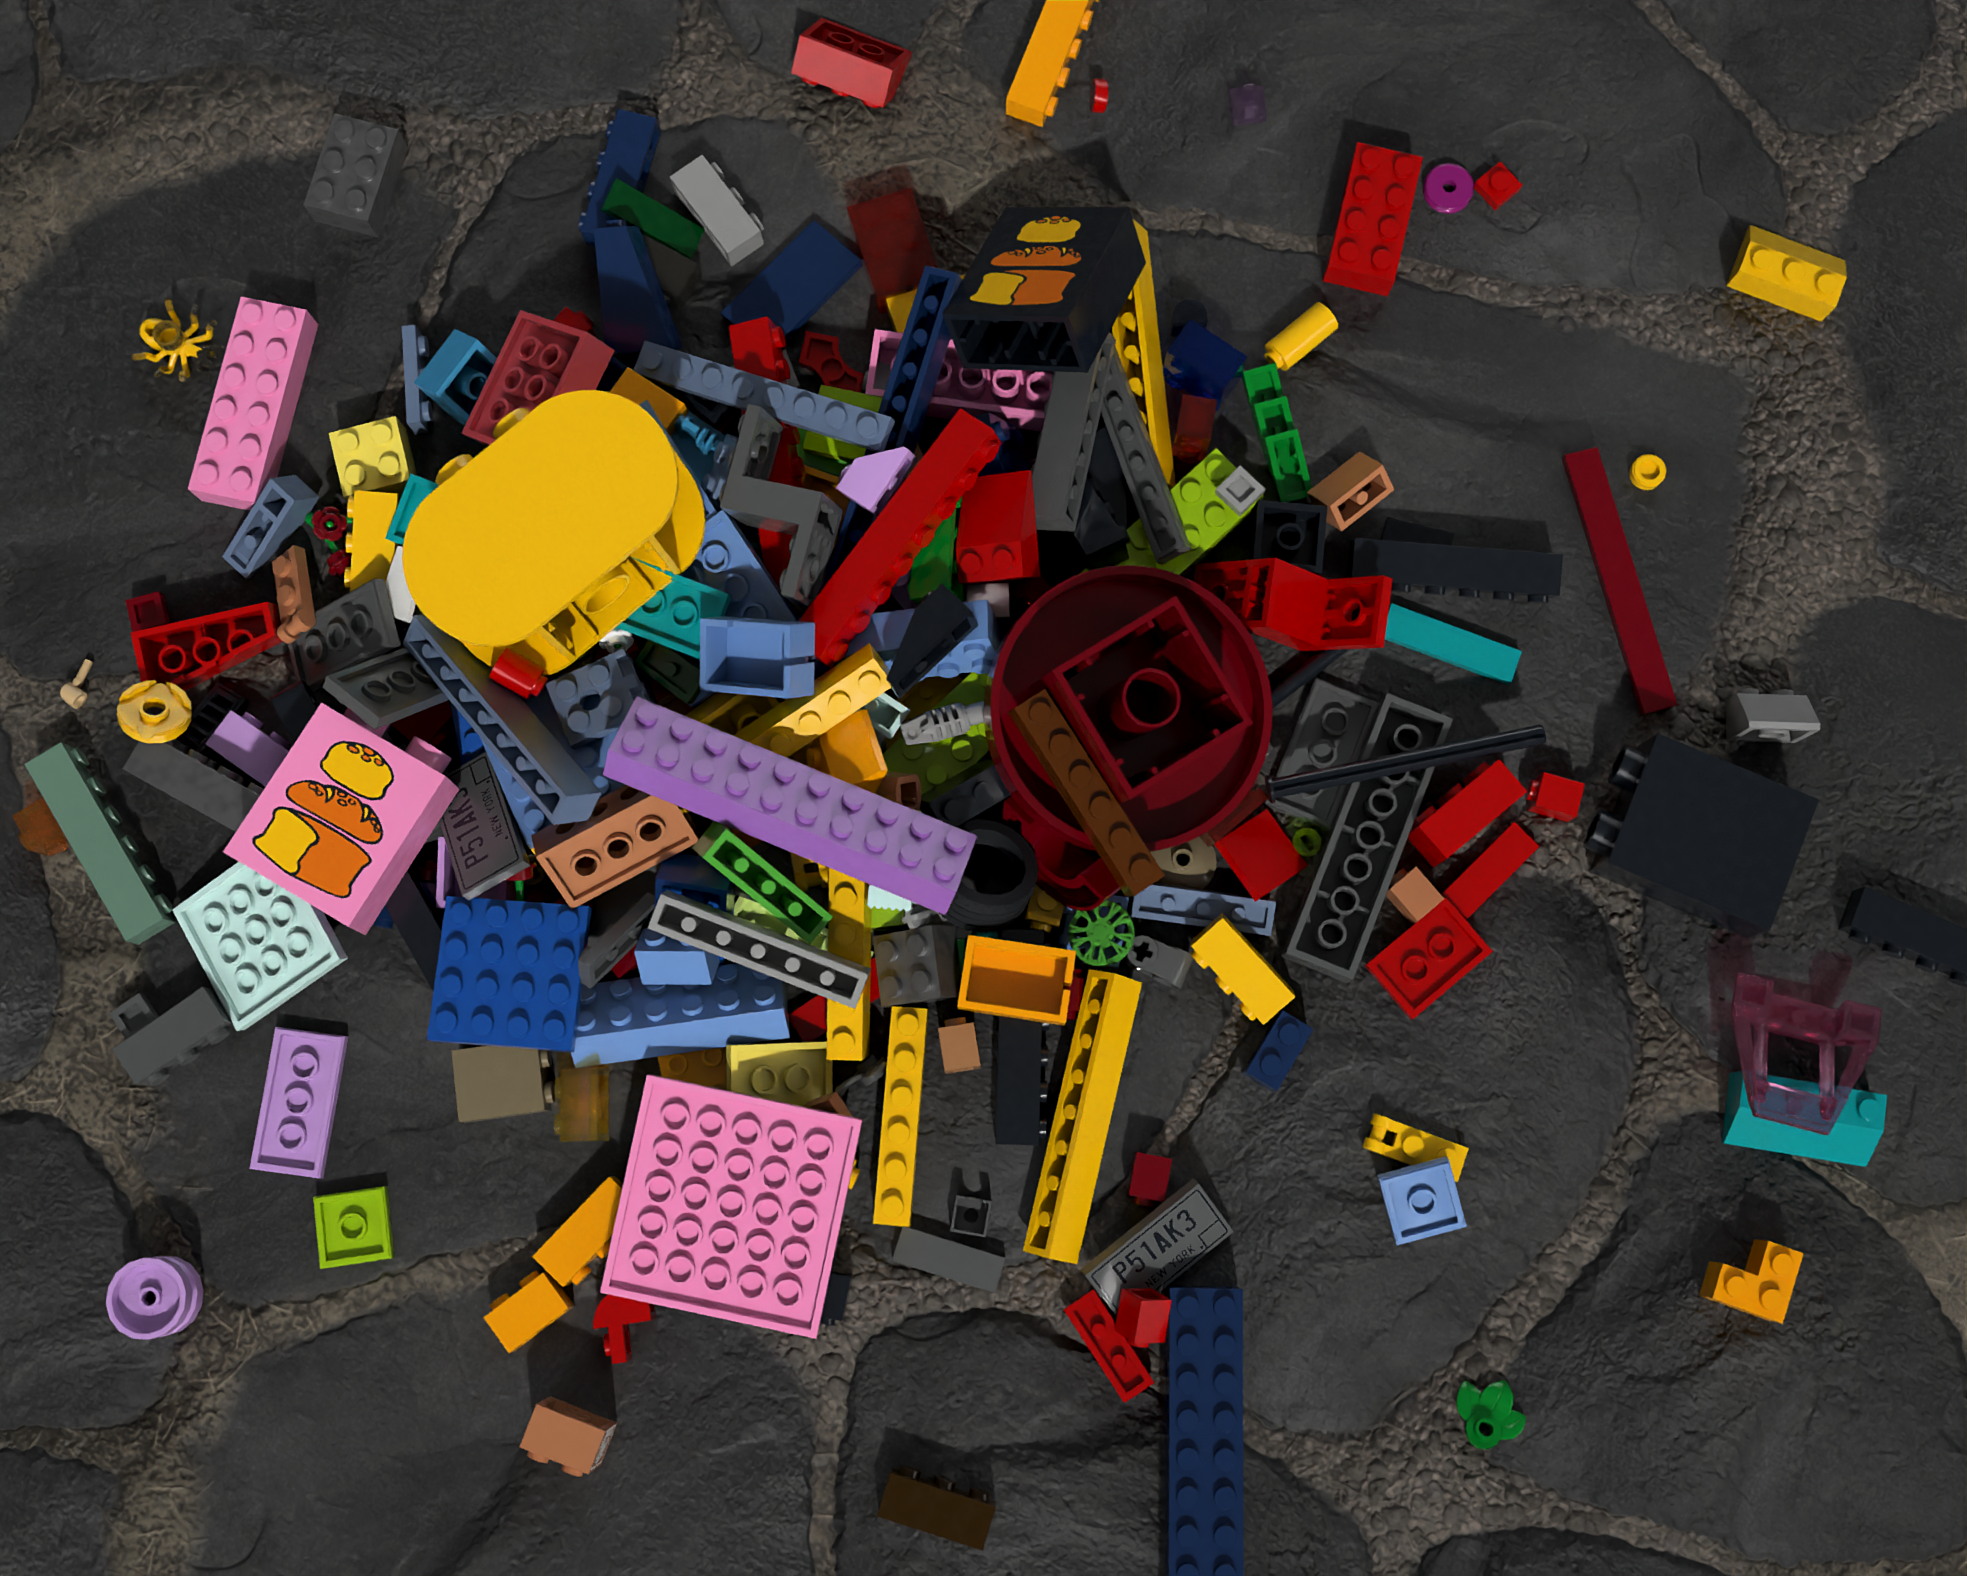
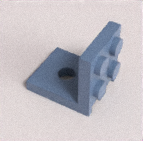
M624 649L618 650L545 684L569 745L574 750L619 730L636 696L658 705L646 674L634 665V660ZM592 694L600 695L601 701L597 708L593 710L584 709V702L588 696Z

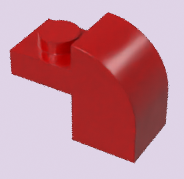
M609 1294L599 1303L594 1314L593 1329L608 1327L609 1334H604V1350L606 1356H611L612 1364L628 1362L632 1359L628 1324L655 1319V1304Z

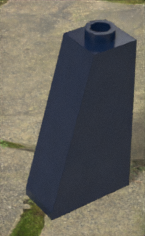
M626 220L605 221L606 227L594 228L605 344L615 350L614 353L641 352L644 341L674 350L682 349L679 335L639 226H626Z

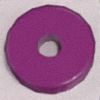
M1452 163L1440 164L1433 168L1427 175L1423 185V194L1428 205L1439 213L1446 214L1456 213L1465 208L1474 192V182L1469 172L1460 165ZM1446 184L1451 185L1454 191L1446 192L1443 186Z

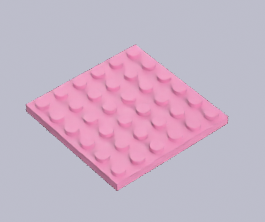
M648 1074L646 1076L600 1293L816 1339L863 1119Z

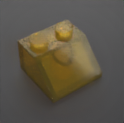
M600 1067L561 1069L560 1077L555 1079V1097L560 1099V1113H556L554 1119L555 1134L560 1135V1142L609 1141L610 1070Z

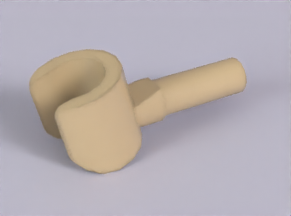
M87 659L84 660L72 683L65 684L60 690L62 699L75 709L80 708L87 699V693L80 689L93 665V662Z

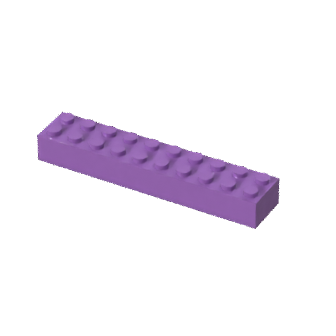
M637 696L608 749L603 776L946 915L956 894L977 839V835Z

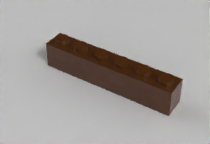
M1046 689L1009 711L1008 714L1125 896H1135L1164 877L1165 875Z

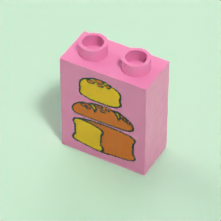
M321 703L223 852L344 925L366 935L459 791V788L442 774L452 759L434 746L414 736L405 751L381 738L390 724L375 730L349 708L342 715Z

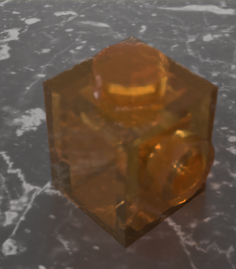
M43 797L12 815L21 831L18 834L19 840L28 851L45 856H53L61 853L68 847L67 843L69 842Z

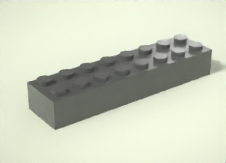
M1387 693L1380 701L1357 761L1444 744L1453 719ZM1435 766L1348 784L1281 957L1345 983L1354 979Z

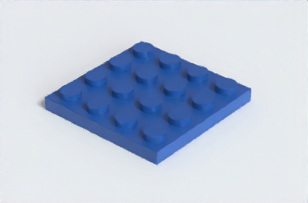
M447 896L427 1040L433 1042L574 1052L583 986L579 977L578 959L588 945L592 908L579 905L571 910L569 905L483 898L467 900L465 897Z

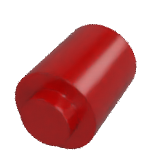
M506 647L489 675L490 679L525 699H528L531 694L538 697L548 678L543 676L545 668L509 647Z

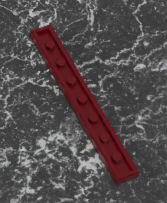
M1598 447L1566 454L1563 456L1562 461L1640 714L1643 716L1674 708L1678 704Z

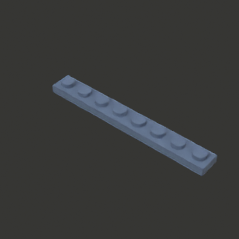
M644 341L633 370L647 380L745 411L748 404L760 406L776 421L878 453L884 451L895 423L892 417L648 341Z

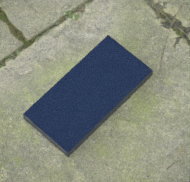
M814 220L720 313L731 325L768 316L777 326L782 328L785 341H787L863 266L862 261Z

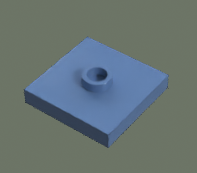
M1447 1156L1377 1175L1396 1245L1467 1227L1450 1161Z

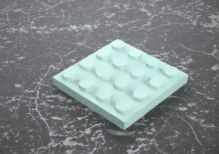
M237 862L172 909L236 1031L246 1030L348 959L323 911L240 862Z

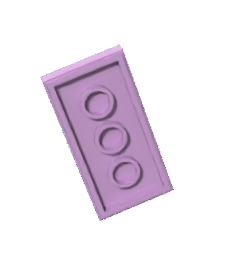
M275 1027L250 1169L324 1178L348 1036Z

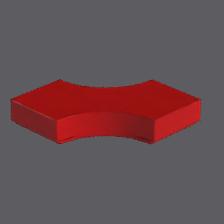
M806 331L799 359L800 367L815 373L823 385L863 393L862 384L865 375L852 370L843 361L839 353V337Z

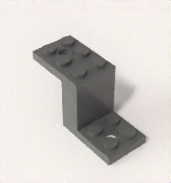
M748 404L745 414L739 420V438L736 449L734 448L729 456L730 471L727 482L722 485L720 490V508L743 525L793 535L789 545L791 557L788 568L784 569L780 578L781 595L800 608L807 610L823 588L843 510L822 492L769 481L783 426L762 407Z

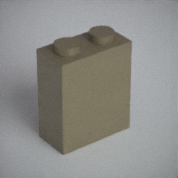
M480 1046L451 1051L459 1122L469 1123L551 1111V1103L555 1102V1087L553 1081H548L547 1067H551L552 1064L550 1050Z

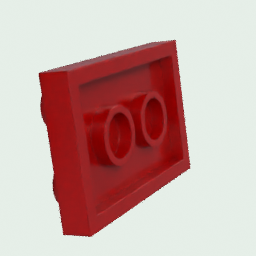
M1445 897L1443 901L1418 922L1410 926L1364 966L1408 1018L1412 1020L1493 951Z

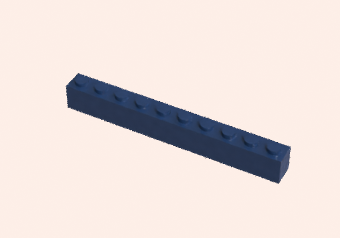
M927 265L924 267L878 411L880 414L892 417L895 421L884 451L905 447L914 454L951 339L942 313L962 282L958 273ZM866 449L864 456L875 454L878 452ZM851 499L825 576L823 588L877 518V516Z

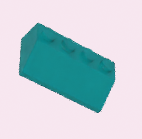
M1747 1071L1730 1072L1722 1143L1866 1167L1884 1131L1887 1095Z

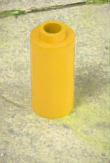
M1316 302L1265 344V359L1269 364L1276 363L1277 370L1280 368L1283 371H1287L1338 329V322L1335 316L1324 304Z

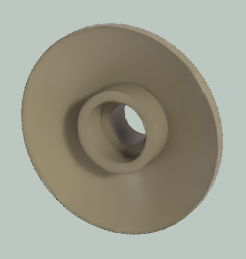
M1203 834L1175 847L1150 852L1165 875L1155 883L1204 889L1212 880L1216 870L1215 850L1211 842ZM1177 855H1187L1189 863L1186 866L1179 865L1176 861Z

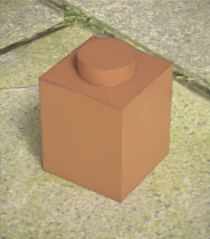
M1417 867L1408 873L1404 868L1398 871L1392 877L1391 887L1386 893L1387 898L1411 925L1418 922L1444 900L1443 896Z

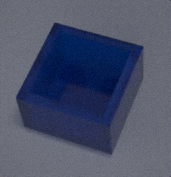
M1189 319L1167 350L1163 375L1165 381L1171 387L1177 390L1184 389L1193 395V399L1200 406L1206 409L1211 407L1218 412L1240 381L1247 356Z

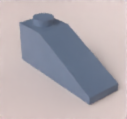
M296 475L270 478L222 557L245 579L251 578L304 523L305 516L311 512L319 496Z

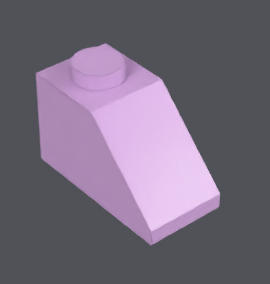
M905 447L855 458L853 463L847 465L841 472L836 489L878 517L897 492L918 458Z

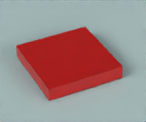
M1268 809L1214 844L1255 902L1308 866Z

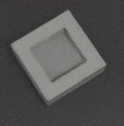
M1240 465L1216 488L1215 494L1240 517L1264 493L1265 488Z

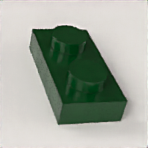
M650 640L647 641L634 661V665L686 704H693L702 691L700 690V666L679 651Z

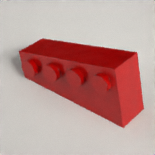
M267 601L130 632L141 682L156 680L157 683L165 685L166 682H169L186 691L283 642L277 635V628L281 625L279 606Z

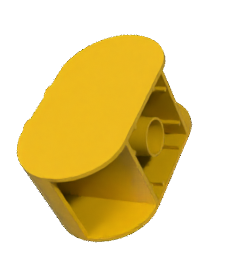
M598 390L572 391L542 402L531 412L527 408H519L510 412L496 425L493 431V436L496 440L474 458L469 454L455 457L441 468L435 480L439 487L424 498L409 522L403 543L402 563L405 581L414 602L432 623L448 635L458 639L479 660L492 668L505 648L509 647L545 668L543 676H548L565 669L637 611L640 606H643L653 598L657 591H661L673 581L671 580L673 577L663 573L665 570L674 573L675 576L677 574L681 575L692 564L700 551L705 535L706 514L704 502L694 478L673 449L655 419L638 404L610 392ZM638 560H641V561H643V562H646V563H649V564L654 565V566H656V567H659L663 572H661V571H659V570H657V569H655V568H652V567H650V566H648V565H646V564H644V563H642V562H640V561H638Z

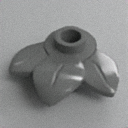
M870 1054L855 1066L858 1072L836 1087L835 1092L842 1098L846 1090L860 1081L865 1086L872 1084L886 1073V1059L883 1055L875 1058L873 1054Z

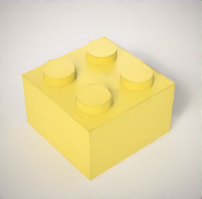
M396 416L329 433L343 497L347 501L349 497H354V490L398 493L402 496L410 473L417 476L406 428Z

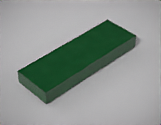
M617 178L612 181L600 208V211L616 220H626V226H639L642 235L688 261L692 259L705 230Z

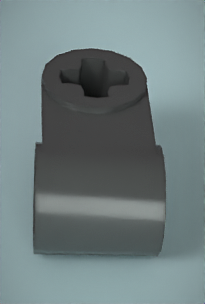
M1143 935L1134 938L1131 950L1123 958L1126 965L1131 969L1152 977V979L1163 985L1181 990L1194 959L1190 953L1182 949L1166 945ZM1140 945H1143L1145 947L1144 953L1149 956L1138 961L1136 960L1137 953L1132 951V949H1137Z

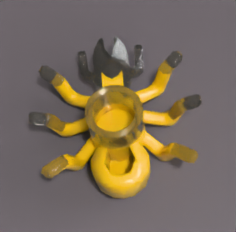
M166 297L164 302L172 321L148 318L139 327V334L152 349L160 352L155 355L148 352L132 354V360L147 359L152 362H159L166 355H170L167 367L161 366L154 372V376L160 377L163 373L171 374L173 372L178 355H180L183 371L179 373V381L185 382L186 378H189L191 375L187 357L192 356L197 371L209 377L210 373L203 370L201 366L206 369L214 368V362L208 358L220 359L218 353L213 350L224 352L225 349L215 344L199 347L195 346V344L211 340L213 329L218 323L216 320L211 321L206 326V333L204 335L188 339L199 327L197 319L199 306L193 305L190 312L191 325L183 332L181 330V322L175 313L171 299Z

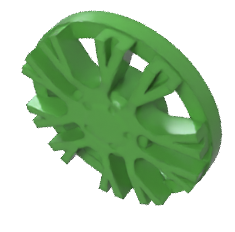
M1105 901L1093 909L1097 917L1093 921L1088 911L1076 910V914L1068 926V937L1072 950L1076 951V955L1083 962L1092 966L1105 967L1121 961L1129 953L1134 943L1135 928L1130 915L1123 907L1115 902ZM1100 907L1110 908L1109 914L1105 918L1100 916ZM1118 912L1122 915L1112 924L1110 920ZM1081 917L1088 921L1087 927L1081 928L1077 926ZM1127 923L1128 933H1116V928L1119 925ZM1086 933L1087 937L1075 939V934ZM1116 937L1126 942L1124 947L1114 943ZM1085 942H1090L1091 946L1084 955L1078 947ZM1113 946L1118 954L1107 959L1105 948ZM1096 947L1100 948L1098 960L1093 959Z

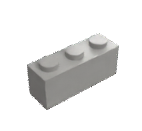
M702 154L670 176L674 192L699 225L705 229L706 234L731 267L764 245L761 231L764 230L763 225L753 212L749 215L742 207L745 204L742 197L734 187L728 189L723 182L725 176L715 162L709 164Z

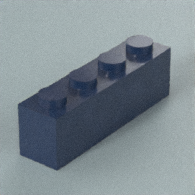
M618 109L615 120L609 121L606 132L608 143L606 149L601 150L598 156V176L596 181H591L588 190V200L590 201L587 212L583 211L579 219V231H581L587 245L595 246L594 228L606 227L605 221L616 220L600 211L601 205L615 178L641 193L644 192L661 135L657 118Z

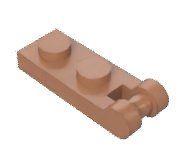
M295 545L272 562L281 625L277 628V635L287 644L293 643L300 637V632H307L316 624L305 549Z

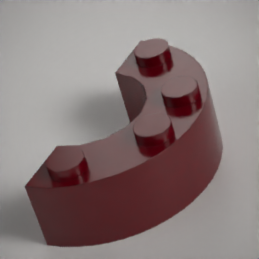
M1012 796L1005 800L1003 823L1021 834L1026 842L1029 843V846L1032 847L1038 864L1036 884L1047 895L1069 908L1088 911L1097 908L1121 889L1101 857L1094 858L1086 855L1075 847L1074 844L1055 836L1040 826L1018 805Z

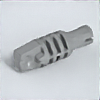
M984 700L966 706L963 703L959 704L957 702L926 711L900 724L905 744L934 743L967 733L970 730V726L984 722Z

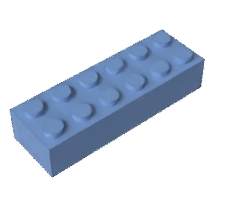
M987 599L963 602L972 611L978 626L920 681L924 680V678L935 676L953 678L960 673H989L992 660L1003 640V631ZM915 608L872 614L868 626L864 631L855 636L848 645L846 655L839 662H836L833 667L870 643L888 668L891 669ZM808 656V662H814V680L830 670L829 667L815 657Z
M734 963L718 966L712 985L642 984L641 977L599 982L591 989L583 985L575 1051L571 1052L575 1068L722 1048L731 1044H750L790 1038L787 984L777 978Z

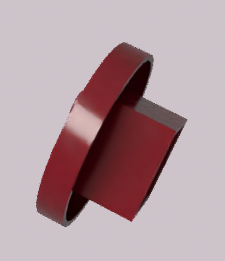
M1122 565L1094 569L1073 576L1047 591L1020 615L1001 641L992 660L984 693L983 715L988 748L995 768L1011 796L1033 820L1055 836L1076 846L1096 851L1008 714L1009 711L1046 689L1150 852L1175 847L1191 841L1222 822L1248 794L1264 763L1271 736L1273 706L1271 687L1261 654L1246 627L1225 603L1201 585L1181 575L1147 566Z

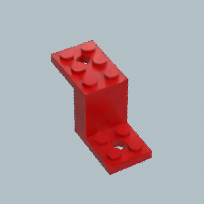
M1278 558L1196 564L1193 582L1201 585L1218 598L1225 592L1222 602L1241 620L1248 632L1299 651L1384 648L1393 581L1390 577L1380 575L1326 579ZM1360 606L1358 617L1352 621L1353 610Z

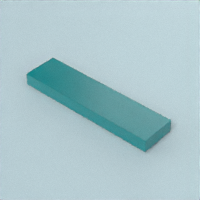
M1393 603L1389 607L1385 640L1503 684L1509 685L1511 683L1522 651Z

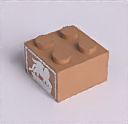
M550 1396L536 1404L519 1447L527 1450V1456L533 1460L542 1463H548L549 1459L563 1464L561 1470L582 1477L583 1473L590 1474L602 1464L617 1422Z

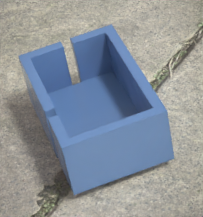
M733 616L700 618V690L788 699L814 695V662H808V656L815 655V622L752 619Z

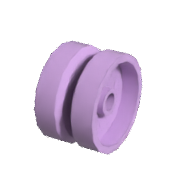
M174 1256L145 1257L127 1263L114 1275L107 1289L106 1307L110 1320L121 1333L133 1339L150 1340L180 1332L191 1324L202 1307L204 1289L200 1275L190 1263Z

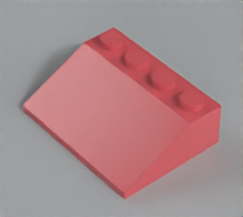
M520 310L461 434L489 446L496 440L493 436L496 425L510 412L519 408H527L531 412L542 402L557 395L579 390H596L615 350L588 332Z

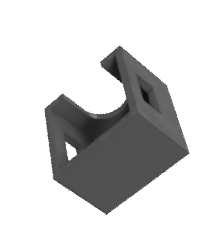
M956 1195L950 1231L986 1237L992 1201ZM970 1208L978 1212V1219L973 1223L967 1222L964 1218L965 1211Z

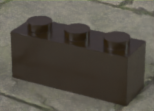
M900 1465L899 1470L891 1469L877 1517L983 1551L996 1508V1501L990 1499V1493L970 1487L969 1492L956 1489V1482L939 1476H935L934 1481L920 1477V1470L905 1465Z

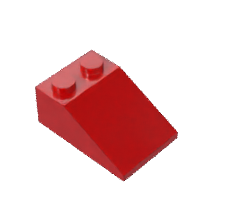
M1031 470L979 476L974 486L962 495L956 541L959 584H978L1041 577Z

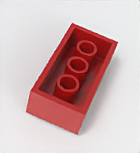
M1357 142L1347 174L1323 282L1388 297L1395 281L1423 157Z

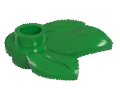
M1505 1380L1490 1384L1483 1392L1467 1381L1462 1382L1457 1392L1456 1409L1466 1422L1465 1435L1474 1447L1482 1450L1490 1449L1496 1446L1500 1440L1514 1439L1522 1432L1526 1417L1522 1413L1512 1410L1513 1393ZM1481 1423L1489 1427V1436H1484L1480 1433L1479 1425Z

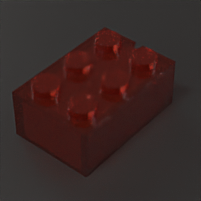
M911 187L847 207L849 225L879 314L887 312V298L907 292L905 286L911 284L912 291L918 289L925 265L938 268Z

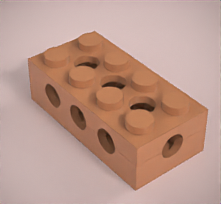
M628 785L598 799L588 821L558 825L551 824L531 835L535 857L571 910L696 844L699 840L693 820L686 809Z

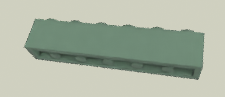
M60 742L25 763L24 765L125 941L139 945L174 924L175 920L170 913L173 909L172 904L163 893H158L153 884L156 882L154 873L146 864L142 865L136 855L139 852L136 842L130 835H125L119 824L123 822L122 818L112 805L108 806L102 796L106 794V791L101 782L95 776L91 777L86 766L89 765V761L85 754L78 747L73 748Z

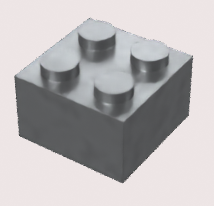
M929 925L873 937L881 1007H907L959 997L962 978L955 926Z

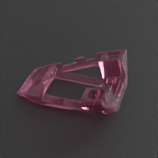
M1738 972L1736 974L1732 1000L1733 1028L1747 1099L1753 1116L1827 1136L1843 1110L1853 1086L1860 1078L1869 1056L1873 1053L1879 1042L1882 1009L1850 1000H1845L1837 1009L1774 994L1773 980ZM1750 1023L1754 1026V1028H1753V1045H1752V1035H1751V1026H1750ZM1768 1031L1819 1044V1095L1767 1081ZM1854 1045L1834 1094L1835 1046Z

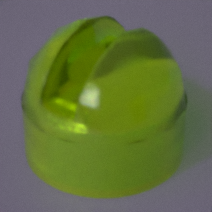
M1302 828L1293 837V847L1302 856H1313L1321 848V838L1314 829ZM1305 834L1315 847L1310 852L1300 839Z

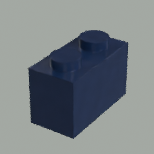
M1283 1010L1278 1012L1242 1071V1074L1271 1092L1277 1091L1312 1033L1313 1028Z

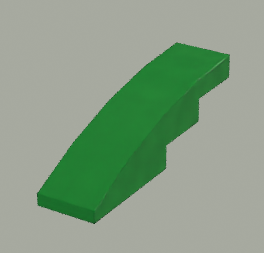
M1276 363L1240 372L1258 439L1279 502H1290L1308 497L1307 492L1312 489L1298 428H1294L1287 396H1283Z

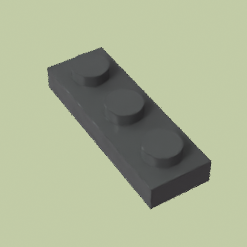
M648 892L638 902H633L628 907L625 915L615 924L609 925L602 937L593 946H588L582 951L578 959L579 977L582 984L591 989L637 944L643 928H648L654 913V895Z

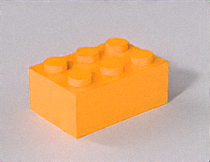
M968 935L957 1008L958 1010L1065 1026L1070 990H1063V986L1070 987L1072 984L1076 951Z

